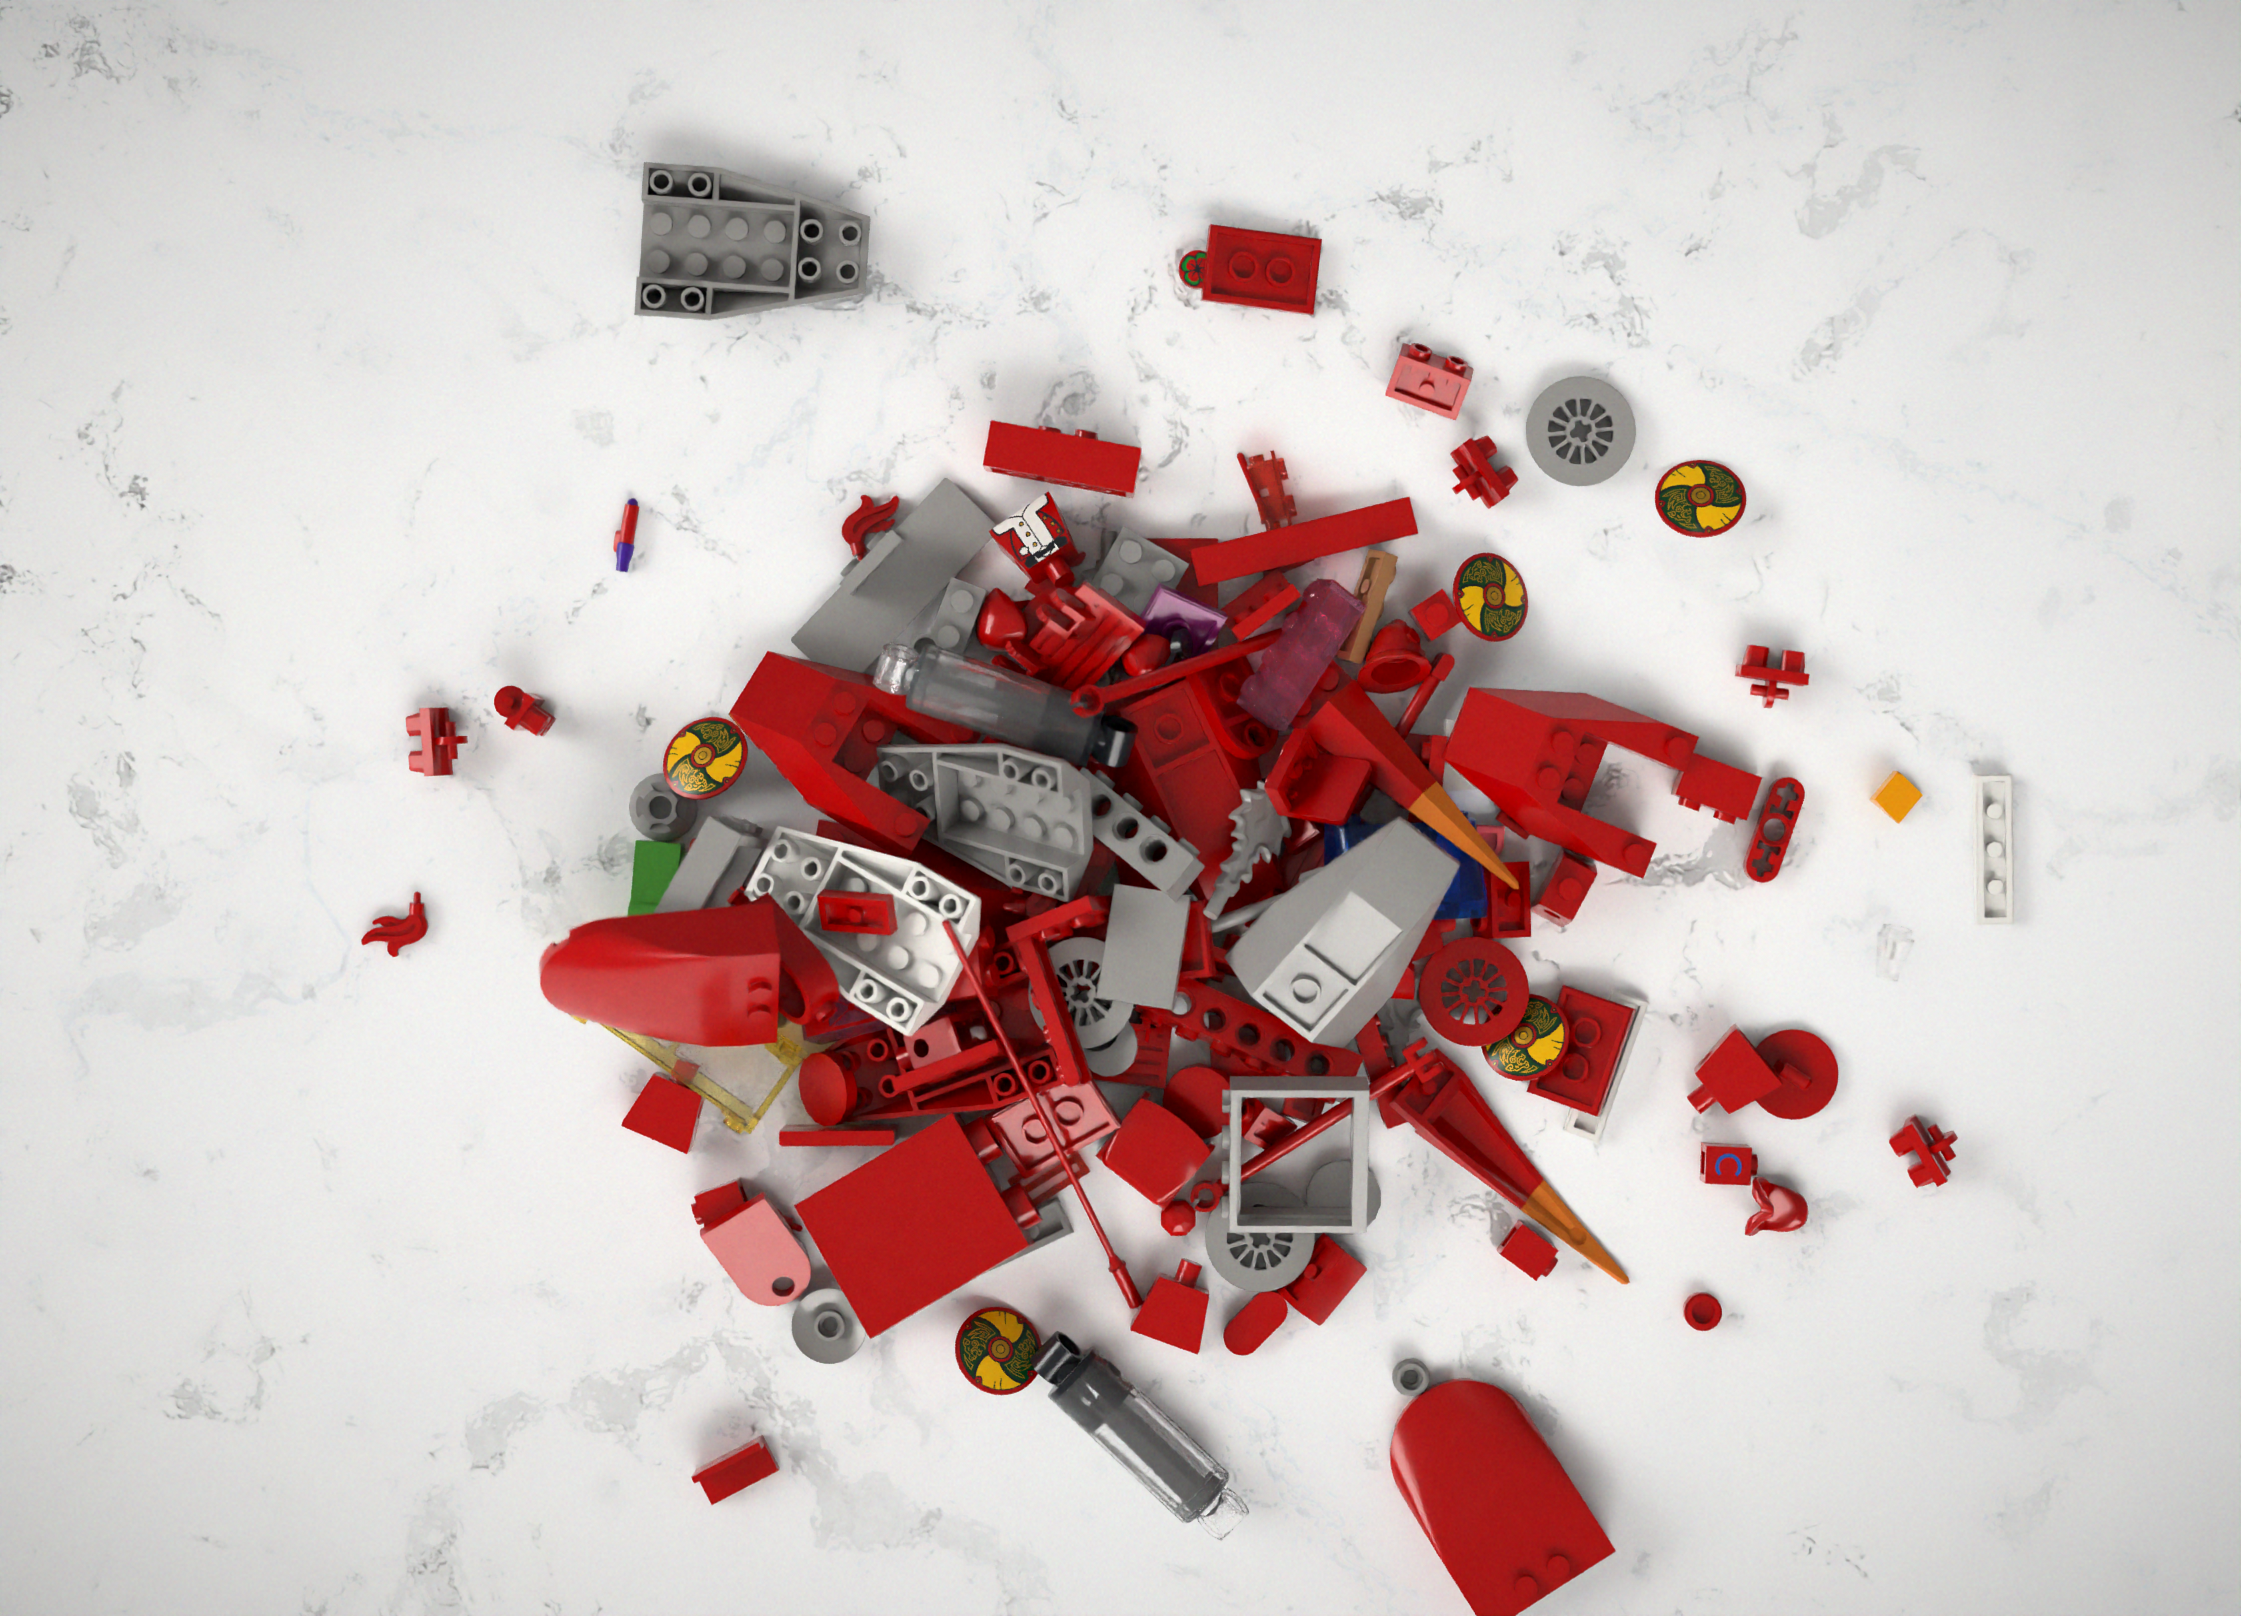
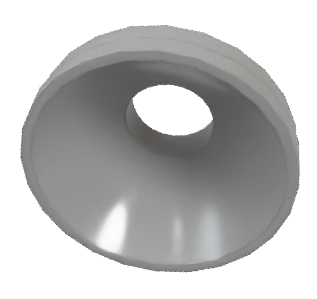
M659 773L646 777L634 788L630 797L629 813L632 823L645 837L661 842L672 841L682 837L693 826L697 818L698 801L684 798L675 793L666 782L664 773ZM657 796L668 798L672 805L670 815L664 819L655 818L650 811V803Z

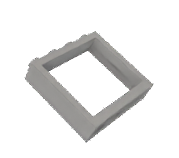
M722 814L720 818L708 816L654 913L732 906L733 904H729L726 900L736 888L745 885L769 842V839L761 835L763 828L745 818H735Z
M1230 1076V1090H1222V1113H1230L1229 1125H1222V1148H1229V1161H1222V1184H1229V1196L1221 1197V1218H1229V1233H1367L1370 1097L1368 1077ZM1242 1097L1352 1098L1350 1207H1241Z

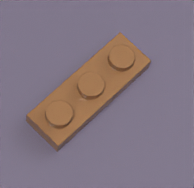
M1368 550L1333 653L1334 657L1362 665L1364 657L1370 652L1371 636L1375 624L1381 618L1384 611L1383 601L1388 586L1396 576L1398 556L1383 551Z

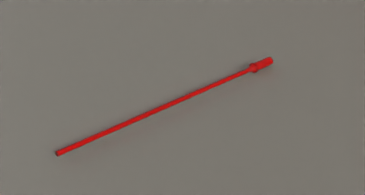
M944 920L942 925L1108 1255L1109 1272L1113 1274L1129 1308L1139 1307L1143 1300L1126 1268V1262L1115 1254L949 920Z

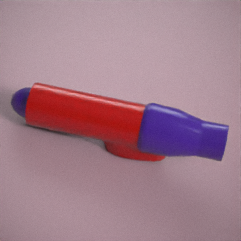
M635 498L629 499L627 504H625L621 530L616 531L613 550L616 552V571L628 572L629 563L633 556L640 508Z

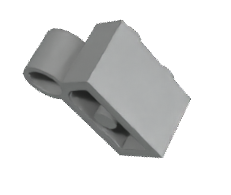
M951 577L930 634H919L911 642L910 651L913 658L923 664L924 659L919 658L916 654V645L920 640L929 638L935 642L937 648L933 657L937 658L938 653H940V655L963 662L976 627L980 609L989 592L983 588Z

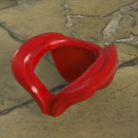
M1756 1176L1753 1179L1752 1195L1761 1207V1210L1747 1220L1745 1235L1754 1236L1762 1230L1791 1232L1801 1228L1808 1219V1205L1801 1194L1790 1188L1770 1183L1761 1176Z

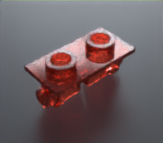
M1274 450L1270 451L1272 459L1264 461L1263 454L1248 458L1250 465L1246 466L1249 471L1253 491L1268 489L1269 496L1256 499L1261 519L1260 523L1265 525L1266 531L1281 528L1280 521L1287 519L1288 526L1292 525L1291 517L1298 516L1293 494L1285 495L1282 485L1283 480L1289 479L1284 458L1276 459Z

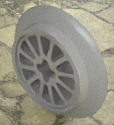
M1586 376L1562 379L1546 388L1534 401L1526 422L1527 445L1535 463L1552 479L1571 486L1595 485L1615 475L1629 459L1636 437L1633 412L1623 395L1610 384ZM1572 400L1575 402L1576 417H1573L1565 406L1566 402ZM1580 400L1590 402L1585 416L1581 415ZM1595 405H1598L1604 413L1596 419L1590 420ZM1560 408L1568 422L1554 417V411ZM1604 417L1609 418L1611 427H1595V424ZM1549 421L1563 427L1565 431L1548 432ZM1574 422H1579L1582 427L1588 426L1590 428V432L1585 435V442H1581L1579 437H1571L1570 432L1575 429ZM1611 432V442L1597 437L1596 433ZM1549 437H1565L1563 442L1555 447H1551ZM1592 441L1607 448L1603 456L1598 454L1592 445ZM1569 443L1570 448L1565 459H1562L1556 454V450ZM1585 446L1595 458V461L1587 464L1585 462ZM1575 447L1579 450L1580 464L1570 463L1569 461Z
M1089 937L1069 938L1048 949L1057 977L1060 976L1068 984V987H1061L1062 992L1066 993V1003L1069 1002L1070 1004L1068 1006L1070 1014L1077 1009L1074 1026L1082 1048L1096 1047L1114 1038L1128 1022L1134 1004L1112 1001V1005L1108 1010L1099 1002V998H1096L1099 985L1097 981L1100 979L1105 942ZM1078 960H1084L1082 975L1077 965ZM1095 962L1099 964V968L1090 978L1092 963ZM1068 965L1071 968L1073 979L1064 972V968ZM1029 981L1028 997L1031 1012L1038 1026L1043 1031L1045 1022L1041 1010H1038L1032 1002L1030 990L1033 987ZM1079 984L1081 986H1090L1091 990L1087 993L1089 997L1088 1002L1085 999L1077 1000L1076 995L1079 993L1077 986ZM1093 1006L1104 1014V1017L1099 1021ZM1085 1009L1091 1022L1088 1026L1083 1025Z
M1257 1182L1241 1186V1207H1253V1205L1263 1204L1265 1205L1264 1207H1305L1302 1201L1292 1192L1275 1184ZM1221 1199L1216 1209L1211 1211L1205 1230L1207 1254L1216 1271L1232 1285L1252 1292L1277 1290L1294 1281L1308 1265L1315 1243V1233H1292L1291 1241L1275 1237L1276 1234L1280 1233H1266V1236L1270 1238L1267 1244L1261 1242L1258 1246L1253 1245L1254 1239L1250 1233H1236L1245 1237L1233 1242H1227L1229 1218H1221ZM1247 1244L1237 1257L1233 1256L1230 1251L1231 1248ZM1273 1244L1290 1246V1249L1286 1255H1283ZM1253 1250L1251 1265L1246 1266L1240 1261L1249 1251ZM1267 1250H1271L1281 1261L1275 1265H1270ZM1260 1252L1263 1253L1265 1259V1268H1255L1257 1256Z

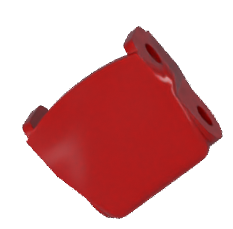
M1145 1089L1121 1119V1127L1111 1133L1095 1156L1107 1168L1149 1201L1164 1210L1182 1187L1199 1170L1216 1147V1144L1211 1140L1205 1144L1199 1135L1183 1120L1166 1108L1148 1100L1151 1093Z

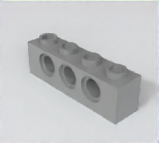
M1083 767L1079 772L1090 780L1093 835L1172 900L1177 902L1205 868L1196 859L1200 851L1184 838H1181L1178 843L1168 836V833L1172 830L1168 825L1155 815L1150 820L1143 816L1140 811L1144 806L1127 792L1122 798L1112 790L1116 783L1100 770L1093 775ZM1111 801L1108 813L1098 816L1097 811L1100 805ZM1133 824H1139L1137 834L1133 838L1125 839V832L1128 827ZM1160 847H1167L1166 856L1161 861L1153 862L1154 852Z

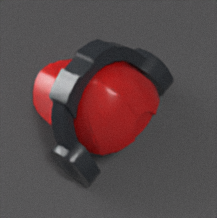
M1186 628L1175 630L1171 643L1159 635H1140L1112 664V668L1117 672L1120 680L1124 681L1182 661V659L1190 658L1193 649L1192 637ZM1186 676L1146 690H1152L1154 693L1159 692L1186 679Z

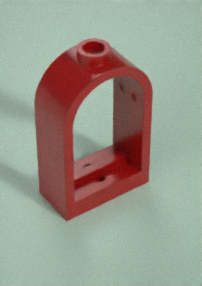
M767 892L748 905L772 903L780 949L778 1011L795 1024L803 1025L813 1018H816L820 1023H824L838 1009L835 1004L839 1000V985L835 973L823 954Z

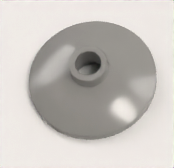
M823 1288L808 1294L798 1304L792 1317V1335L797 1347L805 1356L819 1363L835 1364L849 1359L860 1349L866 1337V1331L840 1289ZM832 1317L837 1321L838 1325L835 1330L830 1331L824 1327L823 1323L826 1318Z

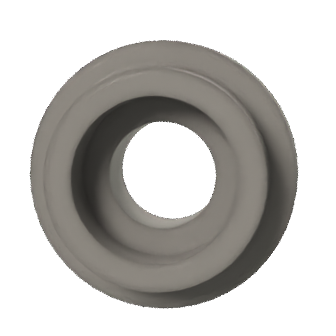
M1406 1358L1395 1365L1392 1372V1382L1401 1394L1416 1396L1424 1392L1429 1385V1370L1422 1361L1416 1358ZM1408 1370H1414L1418 1374L1416 1381L1413 1383H1408L1403 1378Z

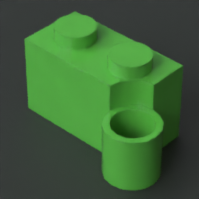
M651 840L635 841L631 899L627 916L654 913L688 853L685 852V843Z

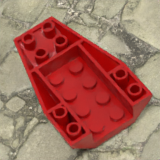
M1186 678L1111 714L1130 720L1136 724L1139 730L1128 764L1124 767H1114L1115 772L1112 781L1116 785L1112 790L1121 798L1127 792L1144 806L1140 811L1143 816L1150 820L1155 815L1172 829L1168 836L1178 843L1181 838H1184L1200 851L1196 859L1205 868L1188 888L1198 900H1210L1216 889L1213 885L1217 877L1222 874L1219 865L1232 856L1234 850L1231 845L1238 841L1235 836H1231V832L1236 828V822L1233 819H1229L1228 816L1242 805L1240 790L1257 789L1258 780L1262 781L1257 758L1253 760L1237 758L1220 744ZM1248 732L1249 738L1254 744L1253 735ZM1272 852V857L1268 864L1260 854L1258 863H1252L1251 881L1246 883L1242 879L1240 880V888L1234 896L1228 898L1219 915L1253 903L1274 887L1284 888L1277 855Z
M1008 941L993 947L994 964H996L999 970L1000 982L997 986L998 996L987 998L1007 1038L1018 1039L1022 1051H1019L1020 1053L1016 1054L1035 1094L1066 1084V1082L1064 1083L1060 1079L1056 1070V1061L1058 1059L1054 1047L1050 1046L1046 1041L1042 1029L1038 1026L1031 1012L1028 997L1030 979L1028 974H1025L1020 967L1018 944ZM980 999L962 1002L946 1001L921 1026H926L950 1015L981 1010L991 1039H999ZM880 1019L861 1024L824 1050H832L840 1054L845 1060L842 1063L846 1070L851 1069L856 1080V1108L853 1114L848 1115L847 1122L998 1109L1028 1098L1009 1057L921 1091L895 1092L891 1079L915 1069L911 1067L904 1070L896 1060V1049L905 1045L903 1040L905 1034Z

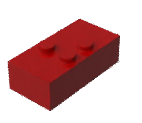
M991 420L982 466L987 472L1133 499L1142 448L1098 440V433L1076 429L1075 435L1061 433L1060 429L1047 426H1039L1037 429Z

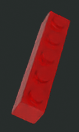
M1377 1013L1354 1037L1359 1054L1364 1056L1362 1063L1370 1084L1396 1068L1392 1057H1387L1385 1049L1389 1047L1384 1034L1380 1035L1377 1028L1381 1026ZM1401 1083L1375 1099L1383 1124L1387 1129L1407 1122L1389 1106L1390 1102L1402 1089Z

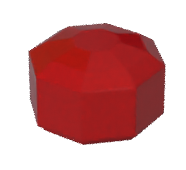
M1173 1199L1164 1210L1161 1209V1226L1171 1236H1186L1196 1226V1210L1186 1199Z

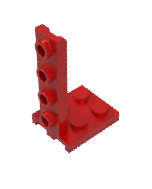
M1085 896L1005 928L1010 943L1018 944L1020 967L1025 974H1028L1033 987L1030 990L1032 1002L1038 1010H1041L1045 1025H1043L1045 1039L1050 1046L1054 1047L1058 1059L1056 1061L1058 1076L1064 1083L1066 1082L1068 1088L1088 1084L1092 1079V1074L1045 941L1051 939L1052 942L1070 937L1074 934L1072 928L1082 926L1091 928L1107 922L1106 915L1110 914L1112 896Z

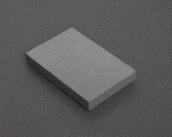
M1115 884L1096 998L1174 1010L1192 899L1191 895L1182 894L1177 902H1175L1163 891Z

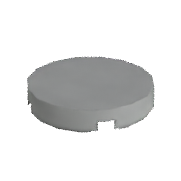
M1351 1160L1329 1162L1322 1165L1311 1176L1306 1189L1307 1207H1350ZM1369 1170L1367 1227L1375 1220L1381 1206V1190L1375 1176ZM1333 1233V1234H1335V1235H1353V1234H1355V1233Z

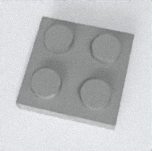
M1123 526L1093 578L1091 585L1097 590L1101 587L1138 616H1141L1158 584L1162 583L1175 589L1189 564Z

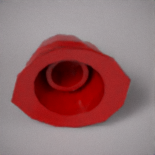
M1395 619L1377 632L1372 641L1370 652L1366 655L1365 664L1360 669L1357 677L1358 684L1365 692L1378 694L1402 692L1421 683L1429 676L1432 664L1425 657V651L1421 648L1420 637L1415 629L1410 628L1404 620Z

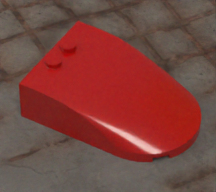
M772 903L599 919L569 930L570 937L559 944L552 942L540 958L538 971L543 995L554 1007L569 1015L631 1033L698 1046L733 1047L777 1043L780 949Z
M1470 1378L1450 1379L1428 1387L1424 1392L1416 1395L1403 1409L1395 1424L1389 1454L1395 1483L1423 1532L1476 1616H1515L1616 1552L1529 1413L1508 1391L1495 1384Z

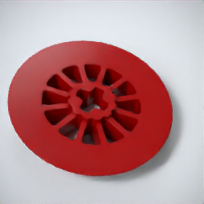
M1465 937L1447 943L1443 946L1442 950L1435 952L1431 956L1420 978L1419 1000L1428 1023L1442 1037L1463 1046H1485L1503 1039L1518 1026L1527 1009L1529 983L1523 965L1507 947L1491 939ZM1467 960L1470 965L1469 978L1458 967L1459 963ZM1474 960L1485 961L1478 977H1475ZM1489 964L1498 969L1496 974L1487 980H1483ZM1452 968H1455L1463 979L1462 983L1446 977ZM1500 976L1504 977L1505 987H1488L1489 984ZM1472 981L1479 982V988L1485 990L1484 997H1477L1476 1002L1472 1003L1469 1002V995L1464 994L1463 990L1464 987H1471ZM1443 982L1450 983L1458 987L1459 990L1442 992ZM1507 992L1506 1002H1501L1489 996L1490 993ZM1460 996L1458 1001L1445 1008L1442 1000L1443 997ZM1486 1001L1503 1007L1497 1016H1494L1485 1004ZM1465 1003L1460 1019L1456 1020L1450 1015V1012ZM1479 1006L1484 1008L1491 1018L1490 1021L1482 1024L1479 1023ZM1470 1007L1474 1008L1475 1024L1473 1025L1464 1023Z

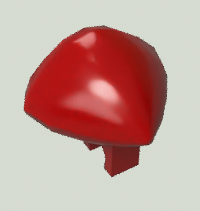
M994 588L986 597L976 621V638L980 645L990 651L1001 653L1006 652L1005 645L1013 638L1023 643L1027 638L1028 624L1021 610L1028 605L1030 600L1013 601L1005 592L999 588Z

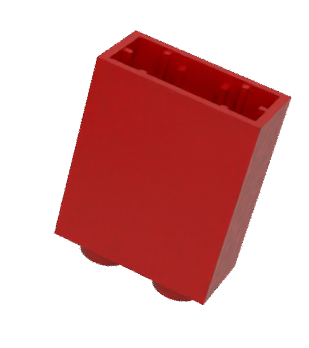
M952 1112L794 1205L870 1339L881 1335L1035 1244L1028 1229L1043 1221L1028 1191L1020 1181L1005 1190L1003 1189L989 1163L1003 1156L1004 1151L985 1123L982 1115L966 1124L960 1113Z

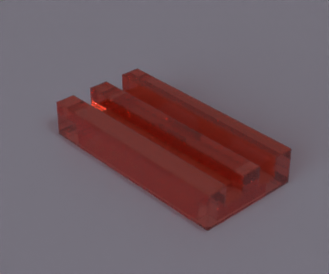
M1078 1151L1071 1154V1157L1068 1158L1071 1166L1076 1163L1079 1167L1075 1171L1078 1180L1091 1172ZM1062 1163L1026 1184L1024 1187L1028 1193L1064 1171ZM1017 1172L1009 1177L1007 1182L1012 1186L1021 1181L1023 1177ZM1067 1176L1032 1198L1035 1205H1039L1071 1185L1069 1177Z

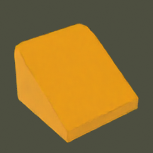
M1892 771L1869 800L1899 824L1923 794L1899 771Z

